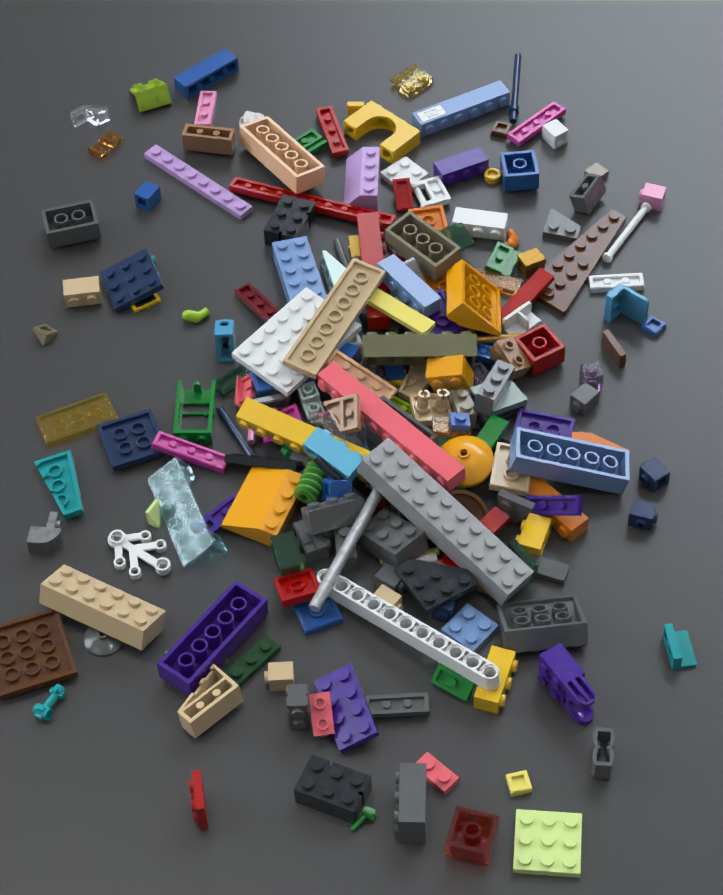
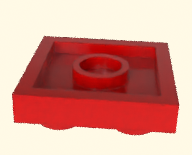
M312 568L273 579L283 608L311 601L319 587Z
M194 770L192 771V779L188 780L191 793V808L194 823H199L200 830H206L209 827L205 791L201 771Z

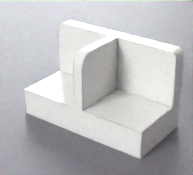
M526 302L502 319V334L525 333L541 325V320L531 312V302Z

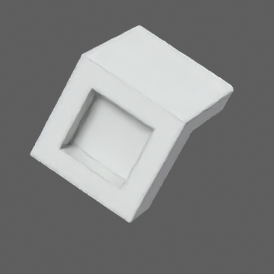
M554 119L543 125L542 138L553 149H556L568 143V129L557 119Z

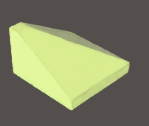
M156 498L146 510L148 524L158 529L161 523V508L159 499Z

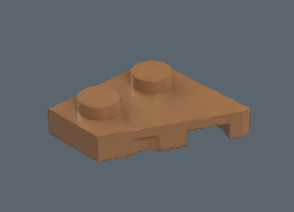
M357 393L323 402L343 435L361 431L360 396Z

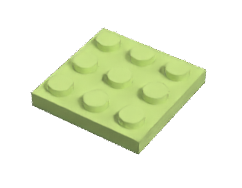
M516 809L513 873L580 878L582 813Z

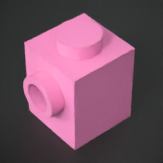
M646 183L644 189H640L638 199H641L640 207L644 202H647L651 205L652 210L661 211L665 201L666 187Z

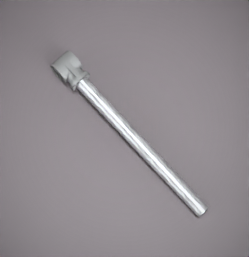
M370 485L372 491L308 605L312 611H320L383 496L372 485Z

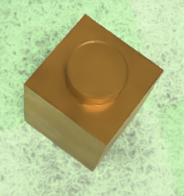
M537 248L517 255V268L525 279L531 277L540 267L542 269L545 267L546 258Z

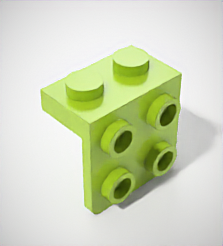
M157 78L149 80L148 84H135L130 89V93L136 97L140 112L172 103L167 84Z

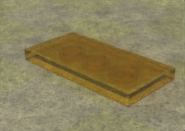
M106 392L36 416L35 419L47 446L51 447L97 430V425L118 419V416Z

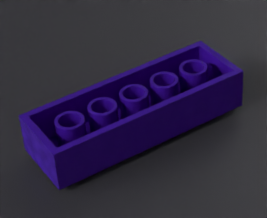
M235 580L158 661L159 677L188 696L192 692L194 693L200 686V680L206 678L211 671L210 667L214 663L219 668L269 614L267 599Z

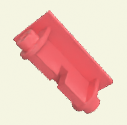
M249 374L244 378L239 375L237 376L234 405L239 408L246 397L253 400L252 388H254Z
M330 691L308 694L314 737H328L330 734H335Z

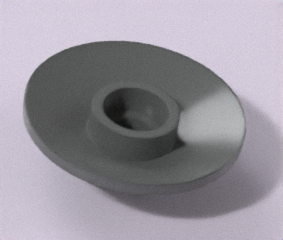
M89 627L84 635L86 649L95 656L104 657L112 655L122 647L124 642L107 634L101 636L105 633Z

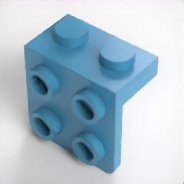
M621 283L613 290L607 292L605 296L606 305L604 307L605 321L610 323L620 313L641 325L647 320L649 300L645 296L638 294Z

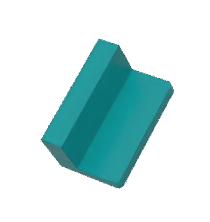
M672 623L664 624L662 636L672 670L696 667L697 662L687 630L674 631Z

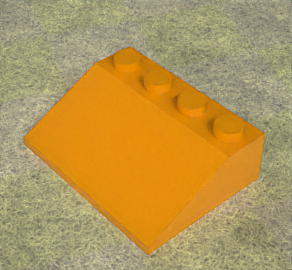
M461 259L447 270V317L459 326L499 336L502 334L500 289Z
M252 466L221 527L276 548L300 501L295 496L294 489L297 487L302 474L290 469Z

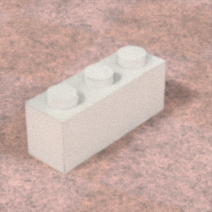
M456 207L452 220V234L504 241L508 226V214Z

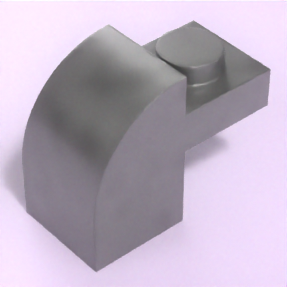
M50 511L46 527L30 526L26 541L30 554H50L62 546L64 542L63 522L60 520L58 512Z

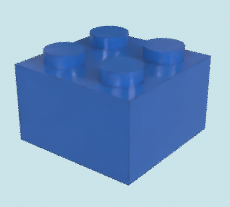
M535 150L500 153V171L505 192L539 189L540 173Z

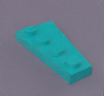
M71 450L34 461L65 519L84 514Z

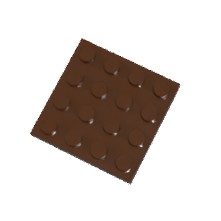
M49 609L0 624V700L78 676L58 611Z

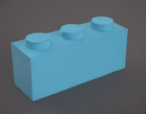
M317 427L303 443L306 453L314 459L319 456L345 480L353 481L359 474L357 470L363 458L362 455L357 451L352 452L343 441H337L328 430H322Z

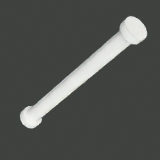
M644 202L641 205L639 212L609 251L602 255V259L605 262L610 263L613 260L614 254L646 213L650 212L652 207L649 203Z

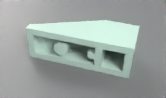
M325 250L322 251L320 265L330 292L346 268Z

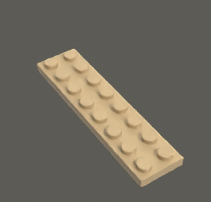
M353 257L282 360L283 365L316 379L317 373L323 370L386 276V271Z

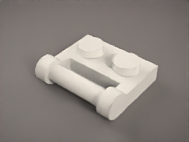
M439 176L411 184L412 193H415L420 203V208L451 203V197ZM421 189L426 190L430 198L429 201H426Z

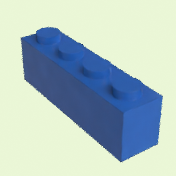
M227 48L219 51L174 77L175 90L186 99H189L238 71V57Z

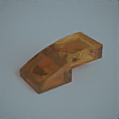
M111 130L100 135L99 142L88 147V154L100 160L103 159L121 143L123 136Z

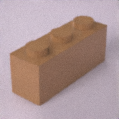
M185 124L182 132L184 150L233 155L237 144L235 129Z

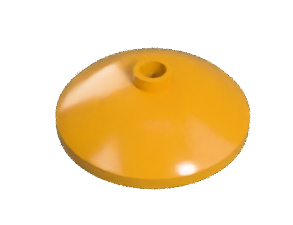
M468 435L457 436L441 446L445 452L465 467L466 479L457 487L476 486L486 480L491 474L494 455L490 446L482 439Z

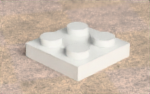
M405 156L381 171L380 177L393 187L392 179L410 178V183L412 184L428 179L429 173Z

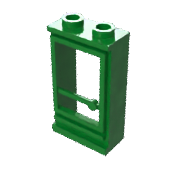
M178 380L173 436L198 445H213L217 396L216 380H212L211 390H202L201 382L199 381L194 382V390H184L182 380ZM183 406H210L209 412H183ZM182 416H209L208 430H181Z

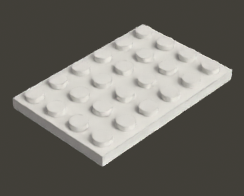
M307 287L304 288L232 352V358L288 397L309 376L284 366L282 360L324 299ZM355 321L337 349L339 350L361 331L362 325Z

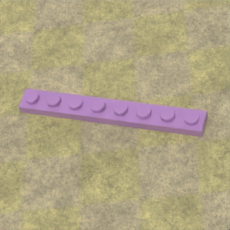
M154 145L144 153L145 159L239 220L244 219L253 211V206L160 146Z

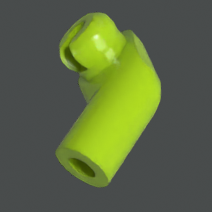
M206 307L199 312L185 310L182 313V318L188 322L199 323L208 317L210 312Z

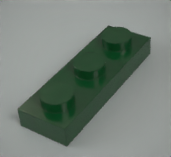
M265 635L224 673L241 687L279 653L281 647Z

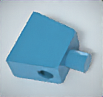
M216 320L214 338L217 362L236 361L232 358V352L236 349L234 320ZM228 342L229 348H224L222 345Z

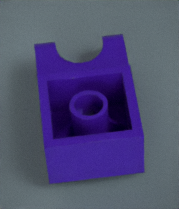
M559 643L540 654L538 680L542 686L548 688L553 700L560 703L576 724L587 725L592 722L594 710L591 705L595 703V691L585 680V672L564 646Z

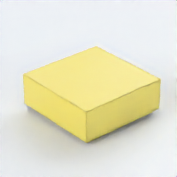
M527 770L506 774L505 778L511 797L532 792Z

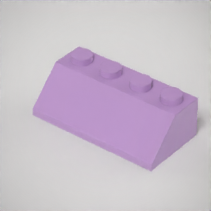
M362 147L346 159L344 203L378 210L380 147Z

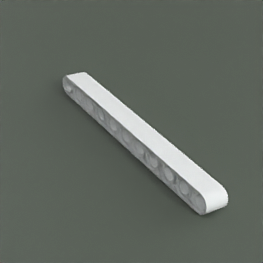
M322 569L318 572L317 581L319 586L328 569ZM339 574L328 595L335 602L485 690L493 691L500 686V673L497 665Z

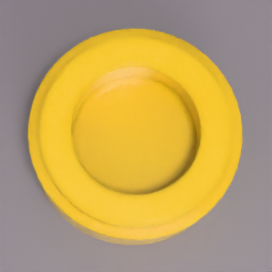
M496 168L487 169L484 172L485 182L488 184L499 183L501 181V171Z

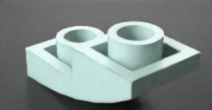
M311 381L301 384L297 388V392L306 419L310 423L309 414L315 411L321 415L325 410L320 401V394L315 382Z

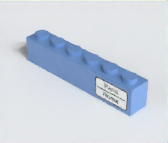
M499 80L413 112L412 126L420 131L421 137L430 135L510 105V91Z

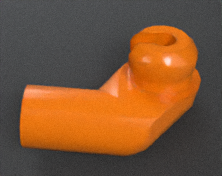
M509 229L506 232L509 239L504 244L515 249L519 245L520 240L514 229Z

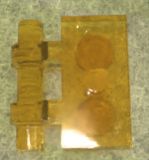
M414 64L413 66L406 67L402 73L395 74L390 82L392 85L398 83V90L410 98L432 84L433 77L423 70L415 72L419 68Z

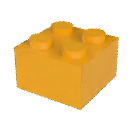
M464 355L427 358L426 379L435 393H437L438 389H441L442 393L443 389H447L450 392V390L470 389V387H473L474 372Z

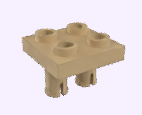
M438 389L437 393L430 394L428 390H424L423 394V391L420 390L418 394L410 395L409 402L413 417L425 426L450 425L449 414L452 410L448 399L449 391L443 389L441 393V389Z

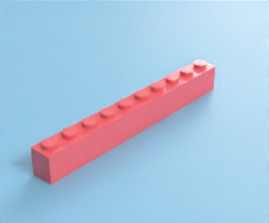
M333 361L317 373L318 387L323 392L326 391L332 399L357 393L360 396L361 423L366 424L371 432L377 433L383 441L389 437L447 492L452 491L466 479L465 467L337 363Z

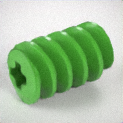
M313 460L307 463L297 483V487L294 489L295 496L305 504L316 502L319 493L322 491V478H328L327 473L317 466Z

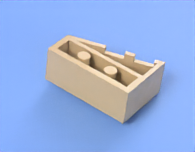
M214 663L210 667L211 671L206 678L200 680V686L197 690L189 695L177 711L182 727L195 739L244 701L240 686Z

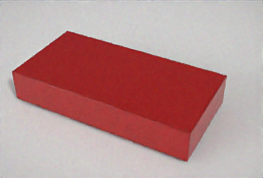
M410 178L392 179L397 213L408 212V209H414Z

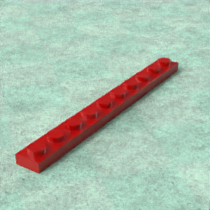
M235 177L229 185L230 192L267 200L268 202L279 203L283 194L316 202L317 214H325L350 222H357V213L378 212V217L382 219L384 230L396 221L397 215L305 193L295 194L289 189Z

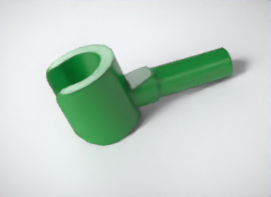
M365 806L359 819L349 829L354 832L365 819L373 821L377 816L376 809Z

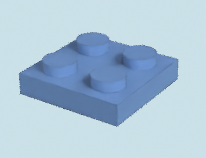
M467 603L441 628V633L476 653L499 630V625Z

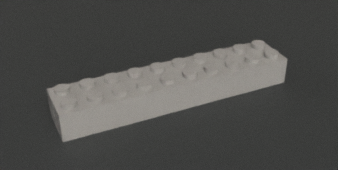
M389 437L362 458L357 472L417 528L424 531L425 535L460 568L468 569L479 585L501 606L528 583L534 571Z

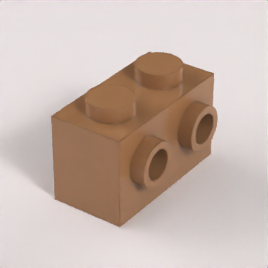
M513 336L496 341L488 351L495 363L499 359L515 366L512 380L523 377L532 367Z

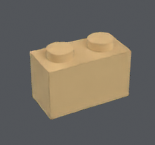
M99 276L63 280L66 308L102 304Z

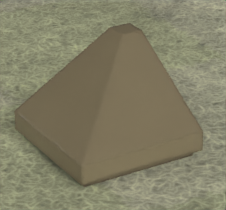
M47 324L33 327L34 333L44 346L58 335V331Z

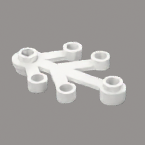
M121 530L112 531L108 536V544L115 550V569L123 570L126 568V560L123 558L122 550L124 548L129 552V575L131 579L137 580L142 575L141 569L138 566V558L155 567V571L159 575H167L171 571L169 559L165 557L156 559L145 552L156 550L158 553L165 552L167 550L165 540L159 539L156 542H151L152 537L148 530L127 535ZM140 540L143 544L133 545L130 542Z

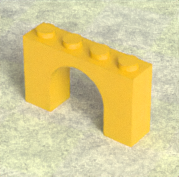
M372 100L344 120V133L355 141L374 129H387L393 132L392 136L380 144V157L391 164L397 162L420 144V131Z

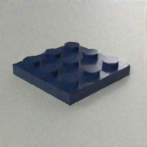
M147 248L100 272L112 305L117 313L164 289V285Z
M151 408L97 425V430L113 471L167 455L151 448L158 431H160Z

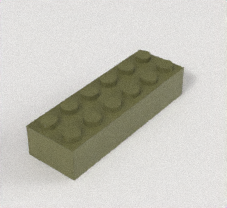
M450 331L442 332V334H434V332H423V334H415V332H405L404 334L386 332L385 335H378L377 332H368L366 335H363L362 366L427 365V358L464 355L468 364L474 365L477 357V335L472 334L470 331H463L460 334H453Z

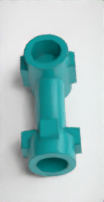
M56 684L54 687H51L49 690L51 695L43 705L40 703L35 704L32 713L37 719L49 721L52 718L53 709L51 707L57 699H63L66 689L62 685Z

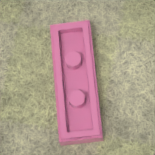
M200 91L194 124L212 126L217 91Z

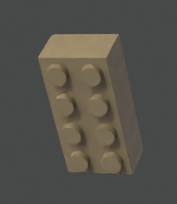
M412 211L407 212L385 229V244L406 260L414 257L420 270L435 281L443 277L447 270L461 260V247Z

